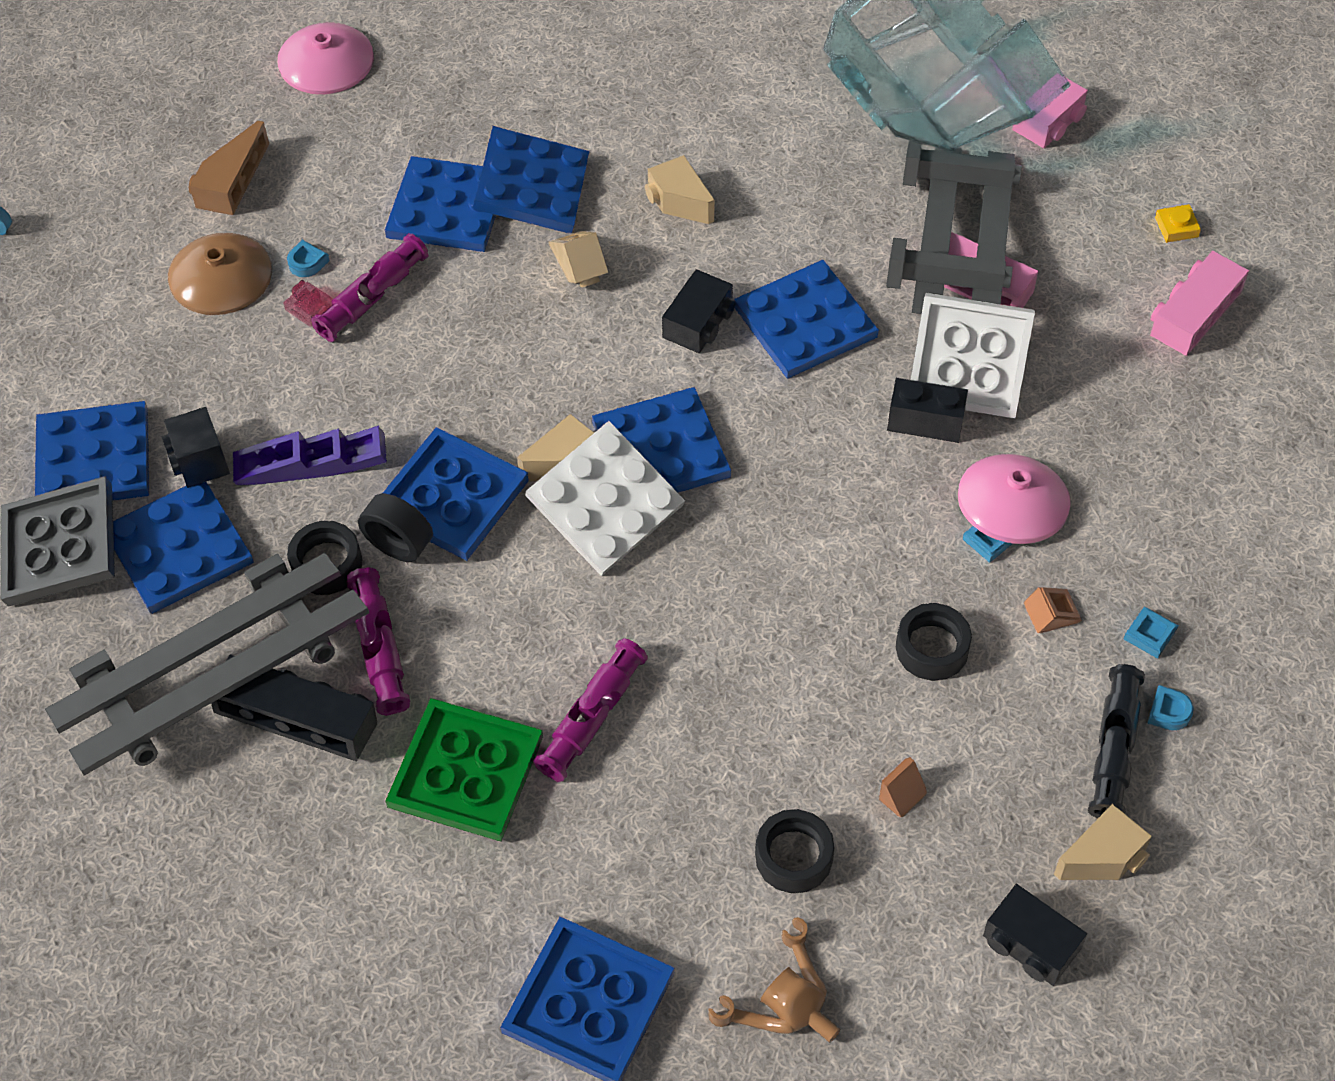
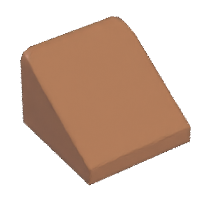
M1038 587L1024 601L1026 610L1037 633L1047 632L1082 621L1067 589Z
M911 757L903 760L881 783L879 800L899 817H903L927 794L916 763Z

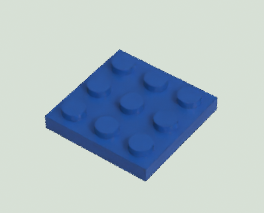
M492 126L473 209L565 233H572L590 151Z
M411 156L385 227L386 238L403 240L410 233L420 238L424 244L485 252L496 215L473 209L483 166Z
M820 260L734 299L736 301L735 310L787 379L878 338L879 329L824 260Z
M695 387L592 415L595 431L610 421L677 493L731 478V469Z
M145 401L36 414L35 496L104 476L112 483L113 501L150 496L148 407Z
M436 427L383 493L394 495L414 506L426 517L432 526L433 537L430 542L468 561L528 483L529 478L528 472Z
M207 482L189 488L184 486L113 521L114 551L150 614L254 563L251 553Z
M559 917L500 1027L501 1032L603 1081H622L675 974V968L563 917Z

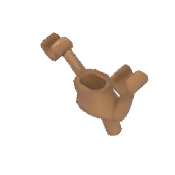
M799 917L792 919L794 928L802 933L801 935L791 936L786 930H782L781 936L783 943L793 949L804 978H801L790 967H787L766 989L760 1001L771 1008L779 1019L734 1009V1003L731 998L722 995L719 997V1001L729 1012L725 1015H718L713 1009L709 1008L708 1016L712 1024L724 1027L731 1022L780 1034H790L809 1025L829 1043L836 1038L840 1028L820 1012L825 1002L827 989L815 971L804 943L808 928L803 919Z

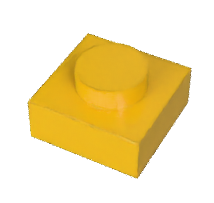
M1190 204L1157 210L1155 219L1166 243L1199 237L1201 228Z

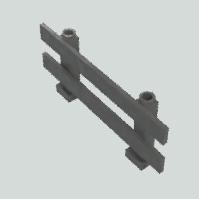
M909 138L903 185L916 187L917 177L931 179L921 250L906 249L907 239L893 238L886 287L900 289L902 279L916 281L911 312L915 314H922L925 293L943 295L944 285L973 288L972 300L1001 305L1002 288H1010L1013 267L1006 266L1005 261L1012 184L1019 185L1022 165L1015 164V154L988 151V157L961 154L962 148L942 145H936L935 150L921 149L923 139ZM958 182L984 185L976 258L948 254Z
M277 553L244 572L253 593L117 669L105 649L69 668L80 689L45 708V711L59 734L103 710L112 726L69 749L83 776L127 751L135 764L145 766L152 763L158 755L151 737L291 657L305 651L313 663L323 664L331 660L335 654V648L328 636L369 614L367 606L357 593L351 590L310 613L300 598L341 576L339 570L327 554L323 553L293 571L288 572L285 562ZM275 612L278 613L287 627L135 713L125 698L127 695Z

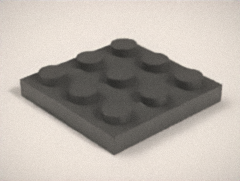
M106 476L1 505L0 600L8 607L115 578L112 483Z

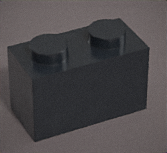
M695 269L662 316V338L700 354L706 343L712 344L714 342L722 320H728L734 311L736 301L733 300V284Z
M896 377L887 431L959 443L969 389Z
M207 407L164 420L168 434L161 437L175 476L183 475L187 488L230 474Z
M1016 883L987 920L983 937L987 939L988 945L996 953L1002 956L1010 955L1023 965L1024 971L1031 978L1039 982H1044L1045 980L1054 987L1082 949L1088 933Z

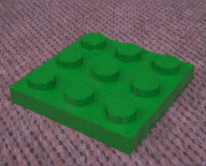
M430 698L385 800L387 808L502 842L543 740V731Z

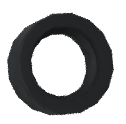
M381 493L375 495L357 520L360 531L375 548L403 562L416 561L433 537L432 526L426 517L405 500L390 494Z
M317 521L304 526L295 533L288 544L287 558L291 571L303 565L305 554L314 546L323 543H336L344 546L347 551V557L337 567L341 576L311 592L316 595H331L347 588V575L356 569L362 568L363 559L356 535L346 525L336 521Z
M939 603L921 604L909 610L900 621L895 645L898 660L908 672L918 678L930 681L948 679L959 673L967 663L972 633L967 620L954 608ZM921 627H940L954 636L957 642L956 650L944 657L926 656L913 647L910 640L911 635Z
M800 809L782 810L770 816L759 829L755 844L757 869L764 881L777 890L791 894L808 892L820 886L830 873L835 850L833 834L825 821L811 812ZM785 832L807 834L818 844L819 856L817 862L805 870L792 871L784 869L771 858L770 847L772 841Z

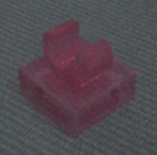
M301 280L291 289L292 295L283 302L287 312L311 327V318L316 314L321 315L332 305L333 298L308 281L305 283L304 280Z

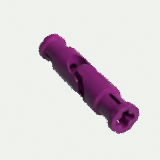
M408 233L403 238V243L394 251L385 253L374 263L369 272L362 274L332 300V305L321 315L316 314L311 318L315 331L329 342L337 339V333L348 323L353 324L383 297L385 294L384 290L400 283L409 275V269L419 260L424 261L429 257L428 249L423 241L414 234ZM358 292L361 296L366 297L370 300L366 304H364L360 300Z
M370 567L360 568L347 575L346 583L350 590H354L369 610V614L355 622L361 638V647L369 681L375 687L378 698L375 706L376 711L380 715L389 716L406 711L410 707L411 701L409 695L404 693L401 681L404 673L395 636L392 632L386 599L380 595L378 587L380 580L379 571Z
M626 638L618 640L615 644V653L608 663H603L588 683L586 691L576 700L552 734L553 741L543 755H538L535 758V767L545 776L556 782L564 781L567 777L566 770L574 758L581 756L606 720L609 711L614 708L630 686L632 674L638 666L645 664L648 660L645 650L637 643ZM581 715L585 722H577L578 717Z

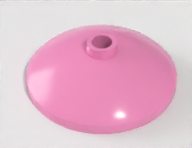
M334 22L317 23L300 29L285 41L278 54V67L283 79L293 88L310 94H332L355 86L366 77L374 61L372 45L362 32L348 25Z
M993 455L975 462L963 474L958 488V502L965 518L983 534L1007 543L1029 544L1048 539L1063 527L1070 510V495L1063 480L1048 466L1022 455Z

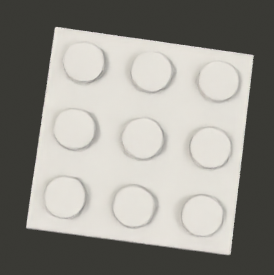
M925 293L911 380L969 389L965 407L966 411L1015 418L1035 310Z
M610 421L605 423L526 490L525 494L601 576L680 509L685 502Z

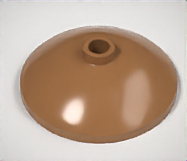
M215 233L194 240L178 252L169 267L168 283L174 298L185 308L205 315L228 314L251 305L265 292L271 280L272 265L266 250L252 238L236 233Z

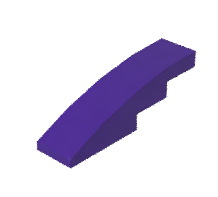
M379 425L346 436L338 428L306 439L297 431L233 452V482L236 485H258L320 478L354 472L387 463L385 433Z

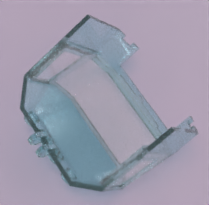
M847 0L835 11L823 48L831 59L827 66L840 79L852 96L859 92L854 98L866 113L873 109L869 116L881 131L887 126L895 137L950 153H955L960 146L1016 124L1019 126L1032 120L1071 86L1024 18L987 50L984 49L982 52H978L976 49L1006 25L998 13L993 17L981 4L985 0Z

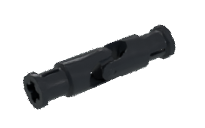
M1118 664L1109 670L1108 677L1112 684L1110 694L1106 696L1104 701L1099 734L1101 750L1095 762L1092 779L1096 785L1094 800L1089 802L1088 813L1097 819L1112 804L1124 814L1126 812L1122 803L1124 790L1130 784L1132 770L1128 758V748L1131 754L1135 746L1141 703L1138 700L1139 686L1145 680L1144 672L1133 665ZM1120 726H1123V727L1129 729V730L1131 731V732H1130V735H1129V733H1127V732L1125 731L1124 728H1122V727H1120Z

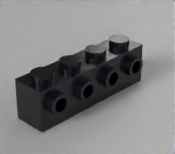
M230 654V655L228 656L227 660H229V659H231L232 657H234V655H231V654ZM272 668L211 703L213 712L218 715L356 762L378 724L374 702L365 696L336 690L322 681L312 682L300 678L295 673L286 669L276 670Z

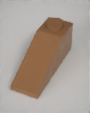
M256 121L201 163L196 174L191 176L188 187L196 208L234 215L269 146L263 121Z

